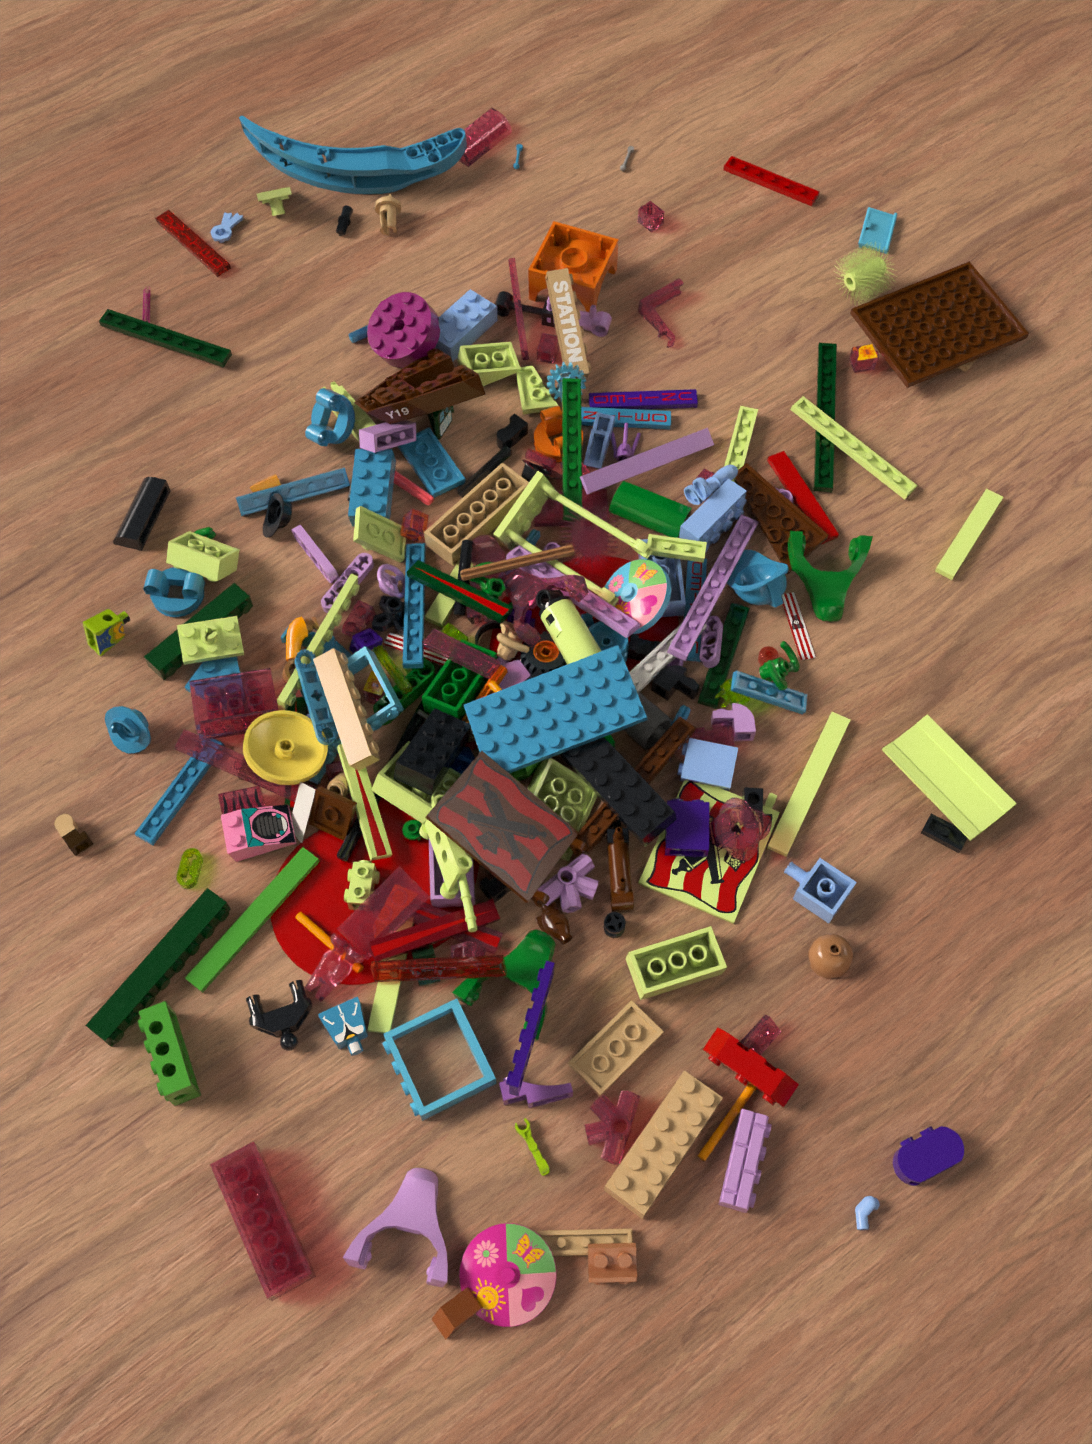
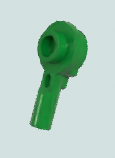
M417 820L407 821L402 829L405 838L409 840H420L423 838L419 832L422 824Z

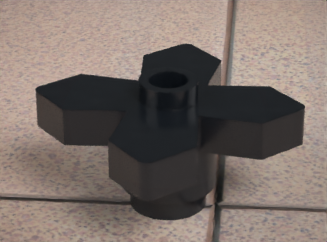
M381 596L379 609L383 613L374 616L372 629L384 632L394 625L397 633L403 635L404 602L398 597Z

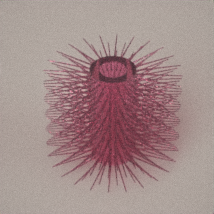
M574 512L572 514L580 520L571 518L576 521H569V523L573 524L572 526H560L572 528L569 531H561V533H572L568 536L562 535L561 538L570 537L572 539L569 541L562 540L561 543H573L571 545H573L574 551H576L575 554L580 553L573 558L574 560L582 554L580 558H583L582 563L583 561L588 562V558L590 562L591 558L593 566L592 562L597 557V554L601 556L599 553L604 555L605 553L602 551L608 552L609 550L605 549L607 547L617 548V546L607 545V543L611 542L618 543L616 540H607L611 537H617L607 535L609 532H606L584 517L580 518Z

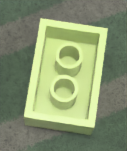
M189 531L168 542L166 563L173 565L177 569L200 574L209 581L217 582L237 571L240 549Z

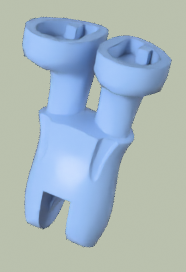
M726 465L706 480L701 477L696 478L692 482L693 485H688L684 488L686 499L694 505L701 504L728 478L733 480L737 476V467L735 465Z

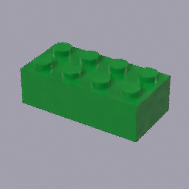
M461 639L422 695L424 712L431 714L435 708L462 720L466 714L464 704L476 699L493 674V669L498 666L497 653Z

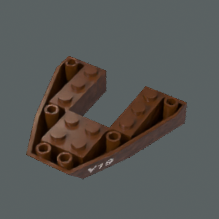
M431 349L427 351L428 356L415 360L397 373L387 377L354 403L366 413L389 424H394L430 414L486 394L478 373L465 365L454 367L449 355L439 349Z

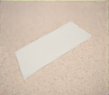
M302 782L299 785L291 816L294 834L301 843L316 791Z

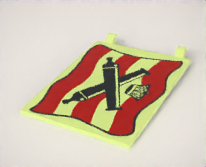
M685 780L676 798L683 801L700 799L704 802H709L708 856L665 855L664 830L657 839L638 884L734 924L780 812L772 809L777 795L773 793L768 795L763 806L761 828L743 827L742 824L743 800L741 796L716 786Z

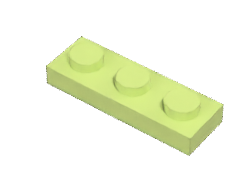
M649 534L647 544L649 549L653 550L651 555L704 563L707 542Z

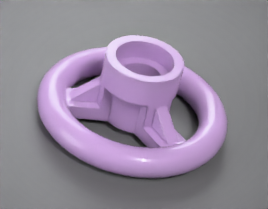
M391 564L381 565L377 571L381 591L391 597H398L399 599L405 597L404 574ZM384 570H390L397 576H390ZM400 580L403 586V590L401 593H399L397 587L398 582Z

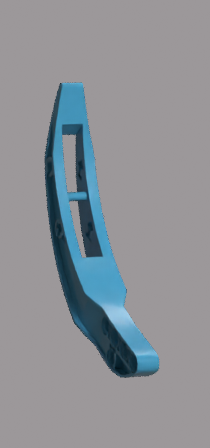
M244 116L239 117L242 129L248 140L276 169L301 182L342 193L384 194L396 192L415 182L434 177L449 170L461 159L467 148L466 133L462 128H455L403 148L386 145L338 148L294 140L267 130ZM322 155L326 156L327 162L324 163Z

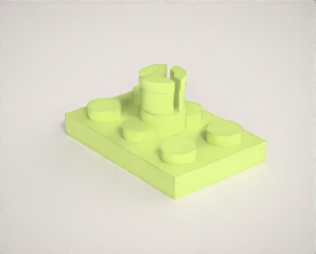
M290 187L256 194L258 201H262V204H270L272 216L285 214L282 200L289 199L288 195L292 193Z
M362 506L356 508L353 542L362 545L367 551L373 550L401 563L405 560L406 535H401L402 525Z
M237 616L177 625L184 665L244 655Z

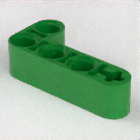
M425 657L423 668L405 669L408 674L393 687L397 697L401 698L400 703L404 710L427 690L435 677L434 665ZM386 694L374 704V714L390 704ZM394 719L388 720L387 722H385V723L382 724V725H388V724H390Z

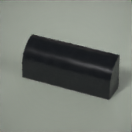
M146 477L143 479L113 540L115 545L140 551L143 550L170 494V488L166 480L156 477Z

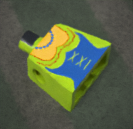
M106 609L82 622L88 646L99 656L104 655L124 638L123 625L130 621L128 614L123 611L116 615L110 609Z

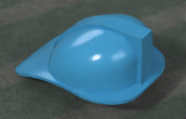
M746 549L732 572L727 585L733 588L736 594L747 603L759 606L767 604L776 608L783 604L781 596L786 590L787 578L785 574L789 568L785 563L773 561L759 552Z

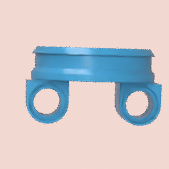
M320 389L316 394L311 424L305 432L306 438L320 446L326 447L328 443L340 444L344 442L352 433L355 424V412L349 399L331 389ZM331 411H338L339 414L333 429L327 424Z
M175 567L164 571L150 569L148 570L143 589L145 594L150 595L155 608L160 613L170 617H181L190 614L200 606L204 598L205 581L200 574L190 573V571ZM170 586H183L182 594L184 599L167 598Z

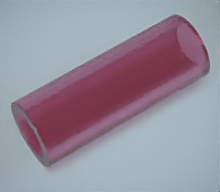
M530 448L525 454L526 459L550 470L556 464V459Z

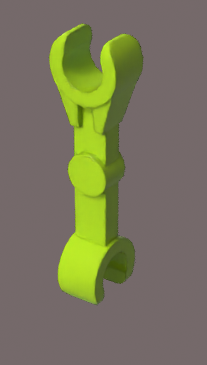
M524 1118V1122L527 1125L526 1129H519L517 1123H515V1130L526 1141L541 1175L545 1176L550 1173V1168L546 1160L543 1159L537 1143L531 1135L529 1121Z

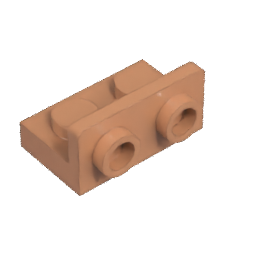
M636 1243L588 1244L589 1282L597 1285H605L608 1282H618L620 1284L637 1282Z

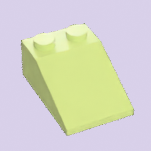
M511 342L460 346L457 358L458 365H465L478 373L483 386L521 370Z

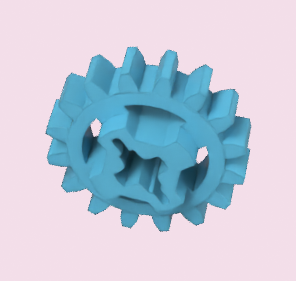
M562 362V367L556 364V370L551 369V375L547 376V380L550 381L547 382V388H550L549 393H554V399L560 397L561 402L563 378L576 379L577 376L578 379H581V389L586 388L584 384L586 378L583 376V370L579 371L578 365L573 367L572 362L568 366H566L565 362ZM555 380L558 382L557 388L554 385Z

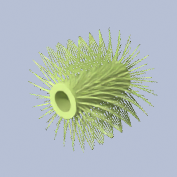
M867 247L863 250L859 249L854 257L851 256L853 259L849 260V264L841 262L842 267L847 269L845 272L848 273L846 275L841 274V276H844V279H842L844 282L842 283L849 289L848 294L851 290L852 296H854L856 291L854 301H858L857 296L860 298V302L869 293L874 295L877 288H883L885 281L889 285V281L886 279L888 277L884 274H888L886 271L891 268L886 267L884 262L886 258L882 259V256L880 258V249L876 257L877 247L875 251L874 248L873 251L871 250L872 247L868 248L865 253L868 256L861 255L864 254Z

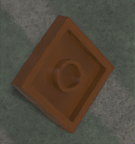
M320 786L315 792L308 824L341 840H345L352 826L357 803Z

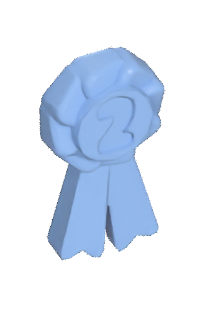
M225 212L221 224L214 226L210 232L214 241L220 243L229 241L232 236L231 229L244 219L243 215L236 213L232 216V213L228 214Z

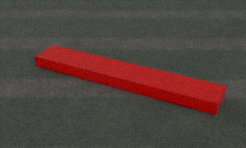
M734 156L728 159L723 168L726 172L809 206H812L819 197L820 191Z
M785 451L769 456L767 459L769 465L784 488L791 492L793 502L797 508L828 534V538L822 544L838 538L839 533Z

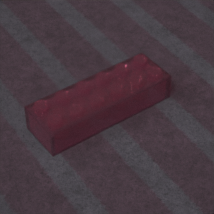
M253 1141L210 1164L267 1299L274 1301L315 1278V1272L259 1146Z

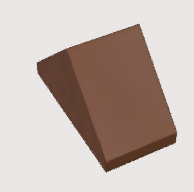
M467 1287L442 1305L432 1317V1321L446 1340L483 1307L470 1288Z

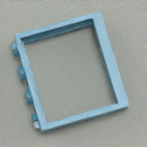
M365 646L347 658V666L354 675L370 664L390 704L366 719L372 730L375 731L381 728L382 724L388 720L396 718L404 708L375 653ZM300 690V692H301V694H302V696H303V698H304V700H305L303 690ZM314 693L312 698H316V700L318 701L320 696H317L316 693ZM323 731L327 739L332 738L330 731ZM340 737L333 744L328 745V749L339 754L337 747L342 744Z
M457 998L383 1034L386 1040L382 1042L387 1055L392 1053L395 1060L391 1062L396 1075L401 1073L404 1082L400 1083L406 1096L411 1095L414 1102L410 1103L414 1115H420L422 1121L497 1084L494 1073ZM452 1012L483 1078L423 1106L394 1040Z

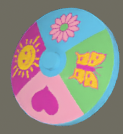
M638 559L623 565L611 576L605 586L619 599L614 607L640 623L639 629L633 634H639L652 627L664 614L671 596V582L667 572L656 562L647 559Z

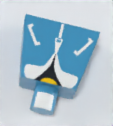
M358 997L318 1014L338 1049L347 1046L351 1056L363 1052L360 1040L368 1037L362 1005Z

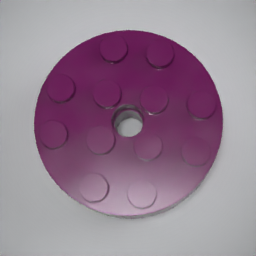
M401 292L391 295L380 302L369 319L367 329L369 344L373 351L386 363L397 368H404L415 360L428 356L427 351L436 347L441 330L439 328V317L435 310L421 296L415 293Z

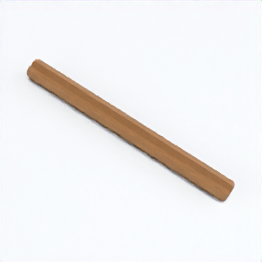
M573 545L562 546L460 571V575L463 581L572 556L575 554Z

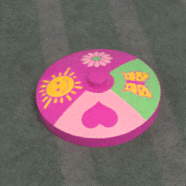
M514 1223L491 1226L479 1233L464 1252L459 1274L461 1291L467 1287L470 1288L483 1307L476 1315L484 1321L502 1327L525 1324L537 1317L545 1309L553 1295L556 1284V1264L553 1254L545 1240L526 1226Z

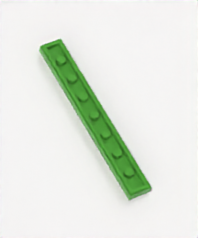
M302 847L185 979L203 993L320 862L319 859Z

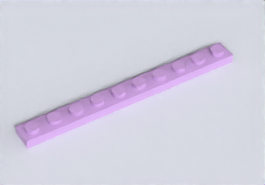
M741 514L667 653L686 661L751 539L758 521Z

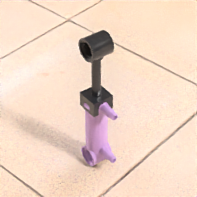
M502 291L498 293L494 303L497 306V315L505 317L512 310L541 315L542 325L554 327L555 323L549 297L545 301L544 307L538 308L514 303V297L509 292ZM591 305L590 312L580 311L579 325L583 326V330L591 331L598 337L607 335L612 320L610 314L604 311L597 312L595 305Z

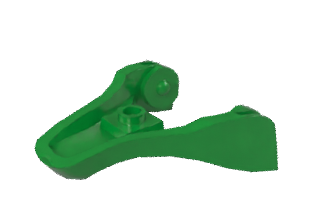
M790 531L788 540L790 565L804 583L818 619L830 622L842 619L847 590L866 560L873 536L860 535L857 538H853L850 541L848 550L851 566L846 570L834 572L820 571L813 568L803 556L806 544L803 531Z
M541 930L529 931L509 955L497 963L488 966H499L500 968H484L472 974L452 992L459 1001L471 1007L479 998L482 989L481 984L492 977L507 978L509 981L527 989L532 995L533 989L538 988L540 983L537 981L539 969H544L546 961L551 962L556 946L554 939ZM547 1001L534 1042L538 1041L546 1018ZM528 1022L524 1023L523 1029H526Z

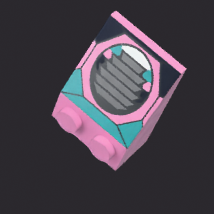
M288 804L240 809L221 815L227 853L236 862L296 844Z

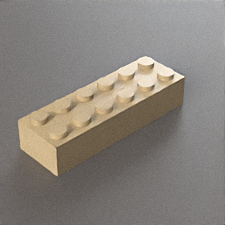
M501 463L424 532L426 546L450 565L454 566L460 559L462 541H473V548L503 521L529 482L504 463Z
M684 1070L606 1183L604 1191L643 1219L720 1105L723 1097Z

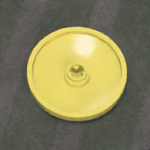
M286 710L272 711L259 716L246 730L243 741V754L249 767L261 778L280 785L300 784V782H306L316 776L322 769L328 752V745H323L317 740L311 719L303 714Z

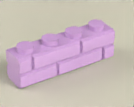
M741 1109L718 1205L746 1213L749 1207H754L756 1194L752 1193L754 1184H759L761 1176L758 1164L759 1160L764 1161L766 1147L763 1146L764 1137L769 1138L771 1124H768V1116Z

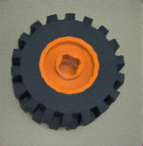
M544 631L543 634L535 633V637L530 636L528 641L523 643V645L529 647V651L527 653L521 652V663L530 675L538 669L544 674L567 665L551 635L547 634V631Z

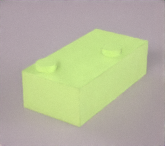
M711 926L628 952L626 962L640 1000L721 975L727 968Z

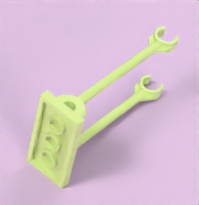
M539 471L536 472L493 533L509 550H512L515 545H520L531 553L541 552L542 550L521 536L530 528L531 522L541 512L542 506L547 499L550 498L560 502L627 543L644 558L648 559L653 552L644 541L633 539L559 494L545 475ZM558 560L546 561V563L588 588L612 606H615L619 599L615 597L613 592L607 588L597 586Z

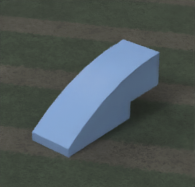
M596 413L585 454L584 466L602 468L610 443L615 416Z

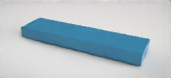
M737 670L733 672L731 691L802 715L806 712L808 694L790 688L781 691L775 683Z

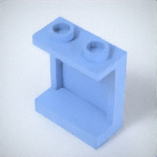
M689 738L688 743H685L681 755H685L684 763H680L677 775H681L680 781L697 782L721 787V789L729 791L738 748Z

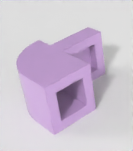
M732 703L731 710L718 709L712 712L711 727H732L733 741L754 740L756 732L755 720L752 712L747 707L738 703Z

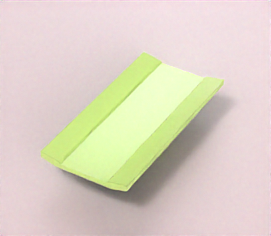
M928 714L893 742L882 748V751L970 841L1017 804Z

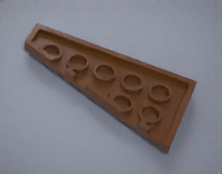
M745 463L738 470L734 481L747 491L746 502L779 561L788 565V575L793 571L788 554L790 531H803L806 540L803 554L805 558L828 538V534L749 464Z

